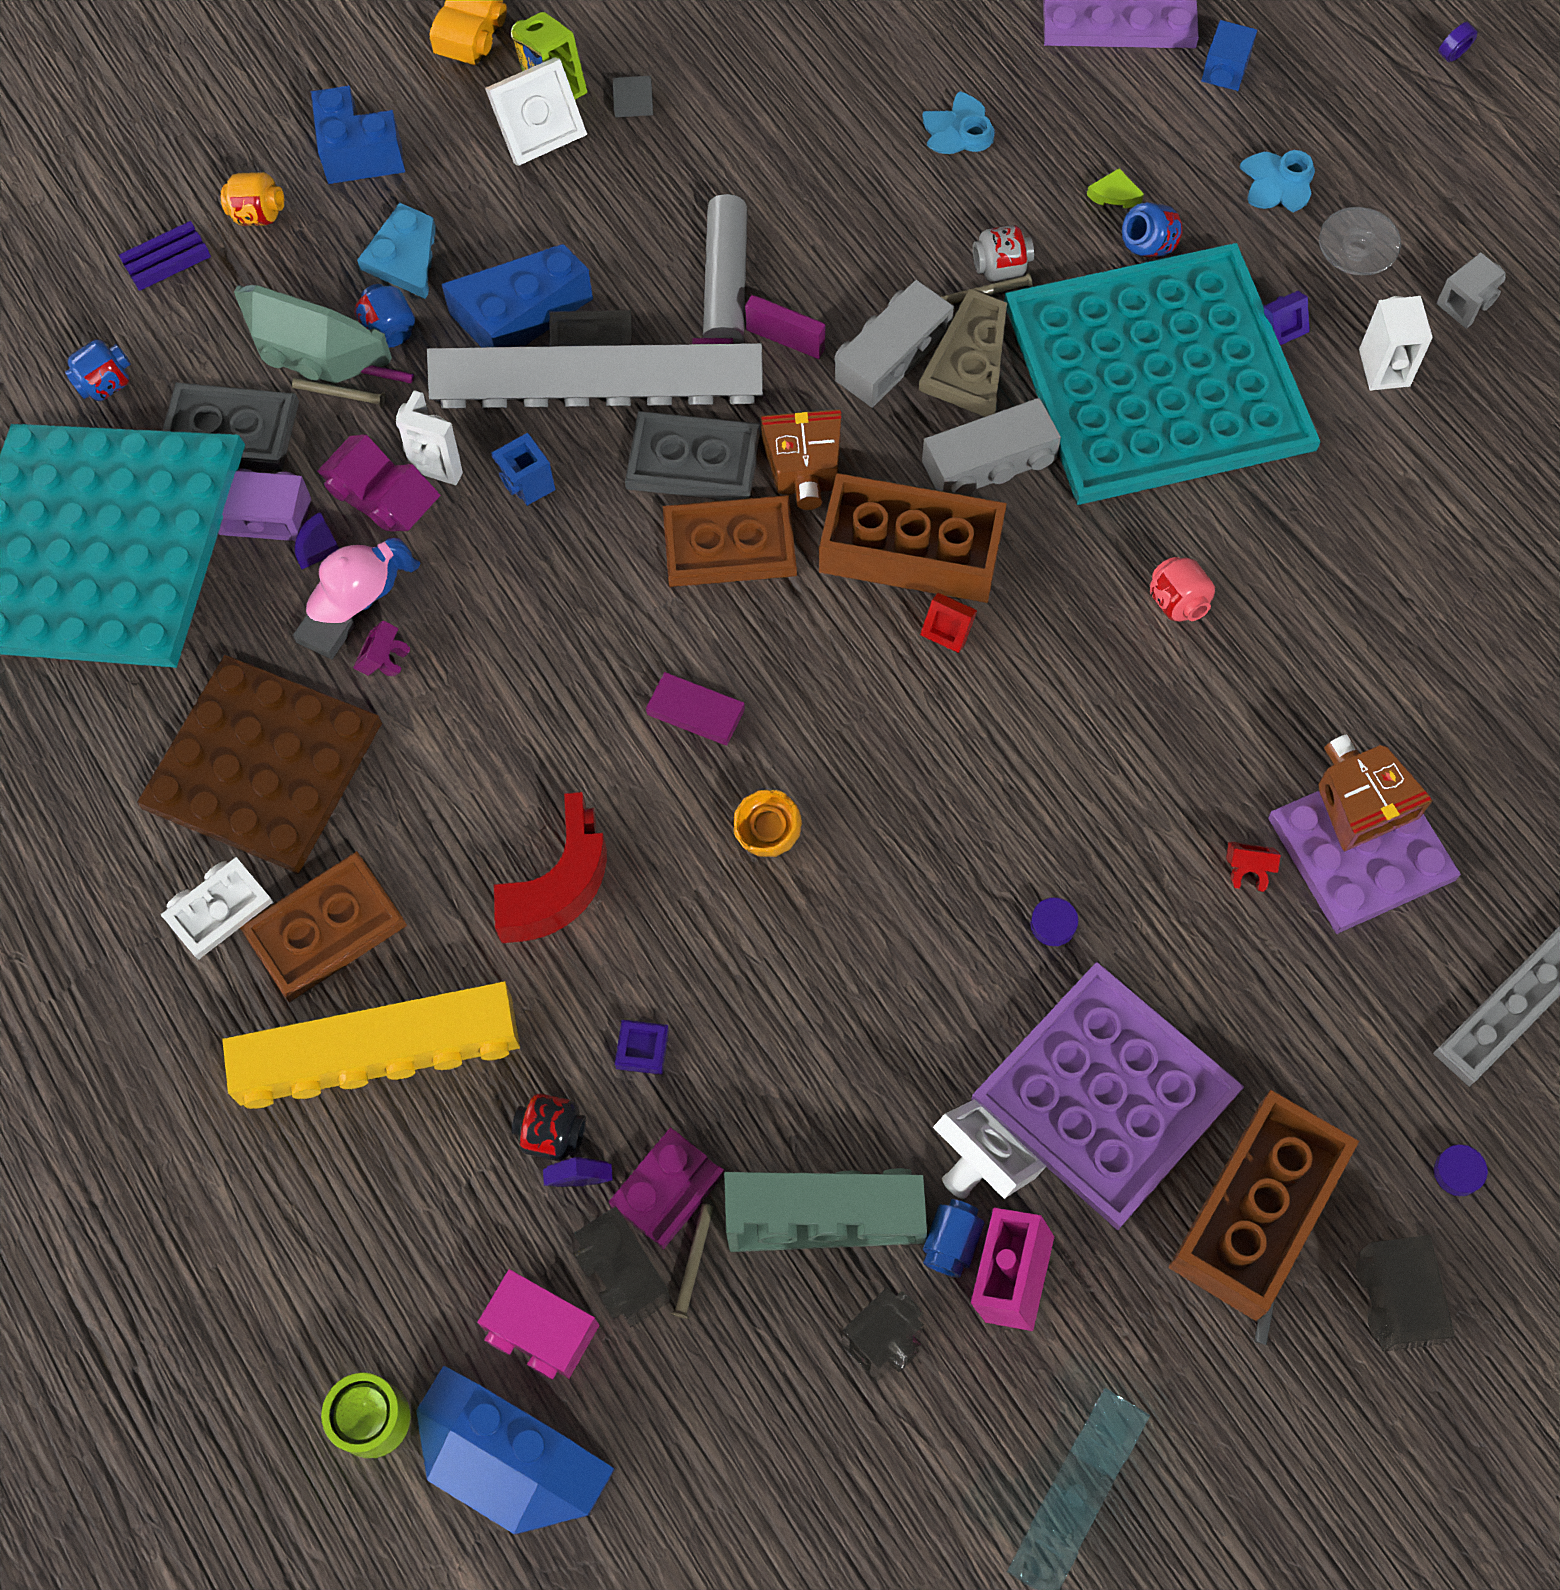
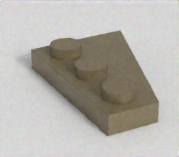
M969 288L919 381V391L984 417L995 414L1006 302Z

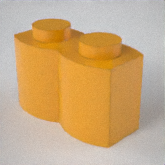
M446 0L444 6L437 13L429 33L433 53L477 65L481 57L488 55L491 49L492 34L497 27H501L505 22L507 14L506 4L503 3V0Z

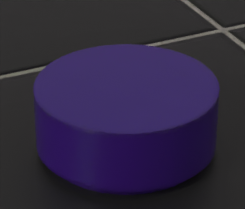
M1462 23L1447 36L1439 47L1438 53L1447 62L1455 61L1474 43L1478 31L1470 23Z
M1047 898L1041 901L1035 907L1031 917L1032 933L1038 941L1048 946L1066 944L1073 938L1078 926V915L1075 908L1068 901L1061 898Z
M1453 1145L1447 1148L1437 1157L1434 1164V1176L1437 1183L1444 1191L1454 1196H1468L1483 1186L1487 1179L1488 1169L1483 1156L1477 1150L1467 1145Z

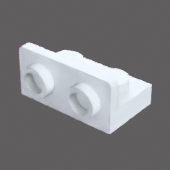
M414 390L407 404L403 403L400 406L396 416V426L401 434L403 451L406 453L408 464H413L424 476L457 485L463 471L452 423L437 415H428L424 394Z
M237 857L229 863L222 861L213 866L205 874L204 882L192 891L186 889L175 895L167 903L166 907L168 909L161 914L197 960L273 903L268 894Z

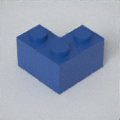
M350 86L311 91L317 149L328 184L405 172L402 143L393 110L358 115Z

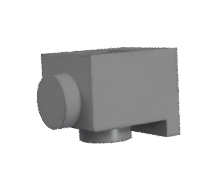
M1480 252L1447 279L1436 304L1467 329L1472 325L1479 309L1482 311L1487 310L1499 297L1501 291L1498 290V287L1505 281V271L1501 266L1492 262Z

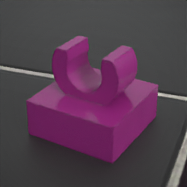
M384 620L369 632L353 668L367 676L378 668L387 676L394 677L399 674L402 668L391 662L389 654L393 652L398 656L405 657L410 652V647L406 643L399 640L393 641L399 628Z

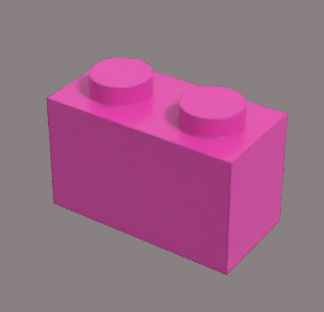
M993 1208L971 1299L972 1306L986 1323L1028 1331L1034 1330L1054 1241V1235L1041 1215Z
M508 1269L477 1322L484 1331L488 1332L484 1339L485 1342L507 1355H510L514 1348L531 1357L527 1366L551 1380L554 1379L557 1372L568 1379L571 1377L600 1326L595 1317Z

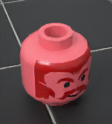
M1172 557L1163 561L1154 570L1149 592L1168 619L1176 622L1196 621L1205 616L1210 610V603L1215 594V586L1197 561L1186 557Z

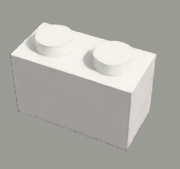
M1394 296L1379 300L1359 348L1370 391L1411 386L1433 338L1421 296Z

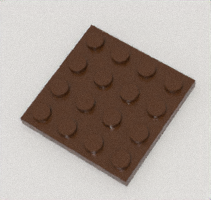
M224 655L137 803L142 810L299 874L382 724L381 719L376 714Z

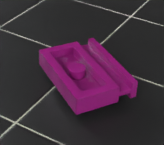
M670 1127L608 1203L611 1208L664 1250L723 1178L725 1171Z

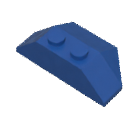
M446 1366L442 1367L416 1410L427 1481L515 1535L589 1516L615 1470L564 1435Z

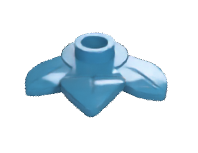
M958 92L953 102L952 111H923L922 118L925 129L932 135L927 142V146L938 153L954 154L964 149L978 152L987 149L993 143L995 132L990 120L985 116V107L980 101L969 94Z
M1292 150L1281 157L1271 152H1261L1244 159L1240 163V169L1255 180L1248 193V203L1250 205L1267 209L1282 203L1286 209L1295 212L1302 209L1310 200L1312 193L1309 184L1313 179L1315 168L1311 157L1307 153L1300 150Z

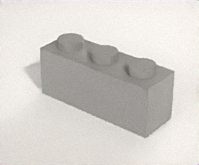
M915 280L905 291L899 290L890 300L888 307L880 315H873L868 319L862 332L851 342H844L840 346L834 358L835 381L873 408L942 340L952 322L954 306L918 280Z
M1037 398L925 438L922 463L936 491L968 496L983 486L992 483L1002 484L1019 473L1031 469L1041 470L1049 466L1053 461L1057 460L1061 436L1041 399Z

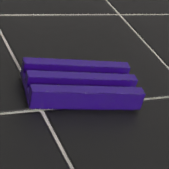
M189 221L119 254V257L138 291L210 258L211 255L200 235L196 232L194 225Z

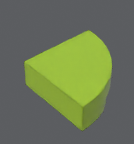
M1119 168L1088 186L1087 196L1100 205H1104L1105 202L1113 205H1123V208H1131L1142 203L1144 193Z

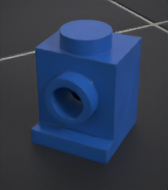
M529 433L491 453L492 458L502 470L499 475L504 486L511 495L516 493L526 506L556 490L550 462Z

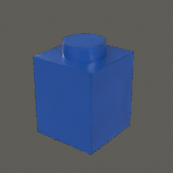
M1220 20L1207 55L1201 81L1239 91L1251 57L1257 29Z

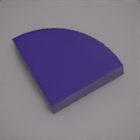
M320 512L306 521L295 541V554L301 570L326 559L330 554L339 549Z
M573 1157L544 1168V1186L574 1187L612 1181V1164L607 1161Z

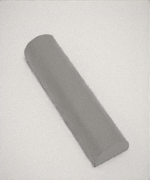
M718 195L708 203L703 338H733L734 344H744L747 205L743 199L735 195Z

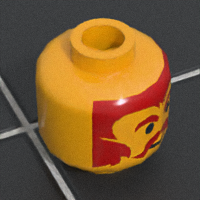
M265 172L236 173L222 187L221 204L225 214L230 216L238 225H269L276 220L279 211L284 208V193L282 188L276 185L274 179Z

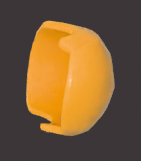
M758 790L745 797L734 813L735 837L744 849L756 856L777 857L789 851L800 837L802 827L800 811L795 802L780 790Z

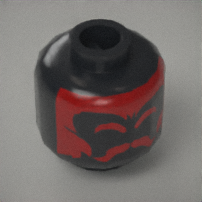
M541 1093L535 1094L529 1100L526 1107L518 1106L513 1119L512 1134L519 1136L520 1149L523 1153L555 1161H564L571 1152L578 1153L581 1147L586 1126V1116L580 1115L579 1106L572 1100Z

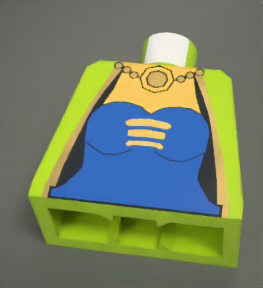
M540 12L527 20H519L513 25L511 37L515 43L522 71L556 57L561 60L574 99L576 100L588 93L574 34L571 30L545 12Z

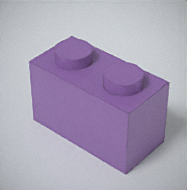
M238 469V471H235L222 513L223 519L218 534L296 541L301 527L306 523L311 501L302 476L289 472L270 474L256 473L248 469Z

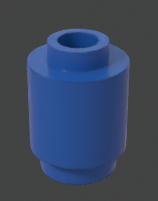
M951 1199L949 1206L938 1205L923 1247V1251L926 1253L923 1262L925 1266L955 1278H960L963 1269L970 1267L985 1224L981 1218L977 1217L979 1210L976 1207L955 1199Z

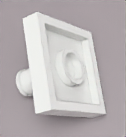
M556 57L485 88L513 163L518 166L587 135L561 60Z
M972 1100L945 1113L933 1127L962 1156L955 1166L942 1177L945 1187L958 1198H967L970 1191L984 1178L1005 1199L1036 1179L1046 1168L1043 1162L976 1100Z

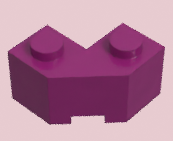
M367 434L349 436L317 470L326 480L324 486L331 495L340 501L345 500V502L370 517L385 531H409L441 496L413 464L394 465Z

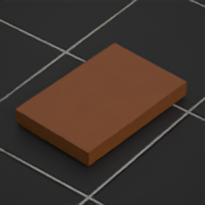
M789 495L663 506L669 587L797 576Z
M356 851L257 914L240 929L288 1002H291L406 927L407 924Z

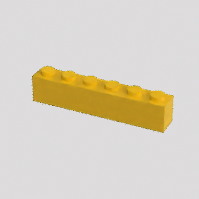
M505 981L222 1039L228 1094L240 1106L244 1105L249 1109L264 1108L274 1103L273 1099L291 1095L295 1099L312 1098L321 1094V1089L339 1086L342 1089H356L367 1085L369 1079L387 1076L388 1079L392 1080L404 1079L413 1076L416 1073L415 1070L432 1066L437 1070L453 1069L462 1065V1060L481 1057L483 1060H497L508 1056L510 1050L520 1049L512 996Z

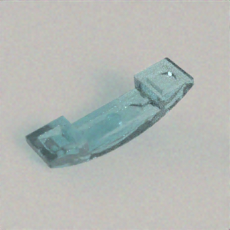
M1104 1388L1040 1504L1006 1571L1007 1573L1034 1590H1060L1079 1553L1078 1550L1122 1465L1127 1461L1150 1417L1149 1414Z

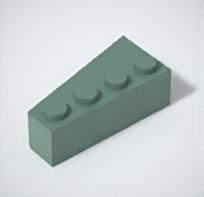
M904 1168L885 1170L882 1172L883 1174H863L861 1171L854 1170L840 1171L835 1174L724 1172L726 1235L730 1252L925 1244L927 1224L923 1175H912L910 1169Z

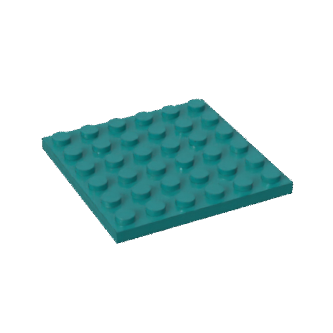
M1237 243L1005 293L1004 302L1007 303L1006 310L1037 396L1041 399L1061 436L1058 454L1077 505L1317 451L1321 441L1273 327L1264 315L1262 301Z
M11 424L0 454V654L177 668L222 523L224 506L235 471H238L246 445L241 437L232 434Z

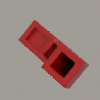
M583 792L564 794L566 844L558 863L545 875L531 881L494 884L495 929L501 943L530 941L555 933L574 921L588 907L597 894L606 869L607 848L603 833H596L594 808H586Z

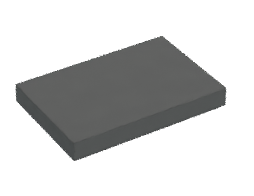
M176 382L162 431L239 435L246 444L239 467L282 471L299 400L296 393Z
M638 411L625 478L626 489L721 500L750 499L761 438V424Z

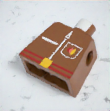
M841 409L761 416L762 443L777 492L782 495L796 494L797 506L800 509L812 510L820 507L822 504L821 491L833 490L836 474L838 473L841 443Z
M1342 735L1325 746L1324 750L1334 765L1325 771L1318 784L1319 792L1344 852L1420 819L1432 802L1428 793L1386 746L1379 745L1360 754L1349 735Z

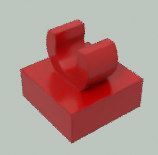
M937 593L931 601L920 635L959 653L966 644L977 610L941 593Z
M1228 842L1226 860L1231 867H1234L1231 872V883L1234 888L1240 889L1241 879L1244 874L1254 872L1258 877L1256 889L1264 892L1269 883L1268 875L1265 871L1278 873L1281 854L1273 847Z

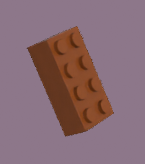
M837 473L819 545V573L935 594L941 593L946 596L988 603L1007 503Z
M1270 1090L1256 1109L1168 1268L1257 1321L1269 1311L1359 1141Z

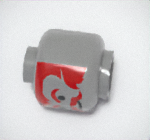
M1017 225L982 231L979 241L973 242V259L976 272L978 274L983 273L989 282L1023 276L1028 262L1034 260V246L1031 237H1024L1022 230Z

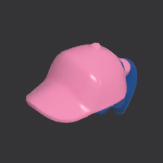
M388 538L376 547L366 545L342 547L330 554L319 567L320 582L308 599L306 612L315 621L325 623L345 622L360 611L368 609L374 601L386 595L394 585L398 569L405 572H414L419 568L420 561L412 557L408 546L399 538Z

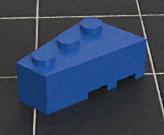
M564 244L441 284L449 314L481 348L524 347L593 299L589 269Z

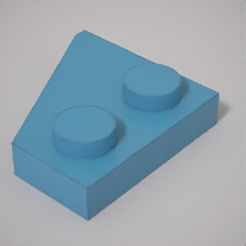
M399 203L357 259L360 270L425 299L429 293L427 281L429 268L432 266L433 255L431 246L434 243L436 230L433 217Z

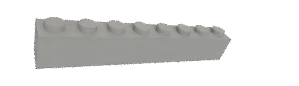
M762 343L427 348L429 400L441 401V408L443 409L466 408V400H482V408H507V400L522 399L523 407H548V399H564L565 407L589 406L590 398H606V406H631V398H647L648 406L672 405V397H688V405H713V397L730 396V404H755L754 396H763Z

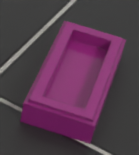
M751 295L745 305L747 331L819 359L825 350V324L823 322Z
M666 672L663 673L646 707L647 715L725 746L728 745L745 710L744 702Z

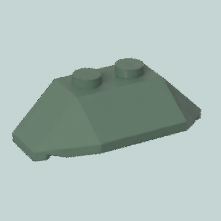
M258 285L237 286L234 291L261 360L274 368L285 367L299 372L310 380L321 379L335 384L363 374L361 371L366 367L385 366L392 359L384 333L375 329L368 330L358 321L332 309Z

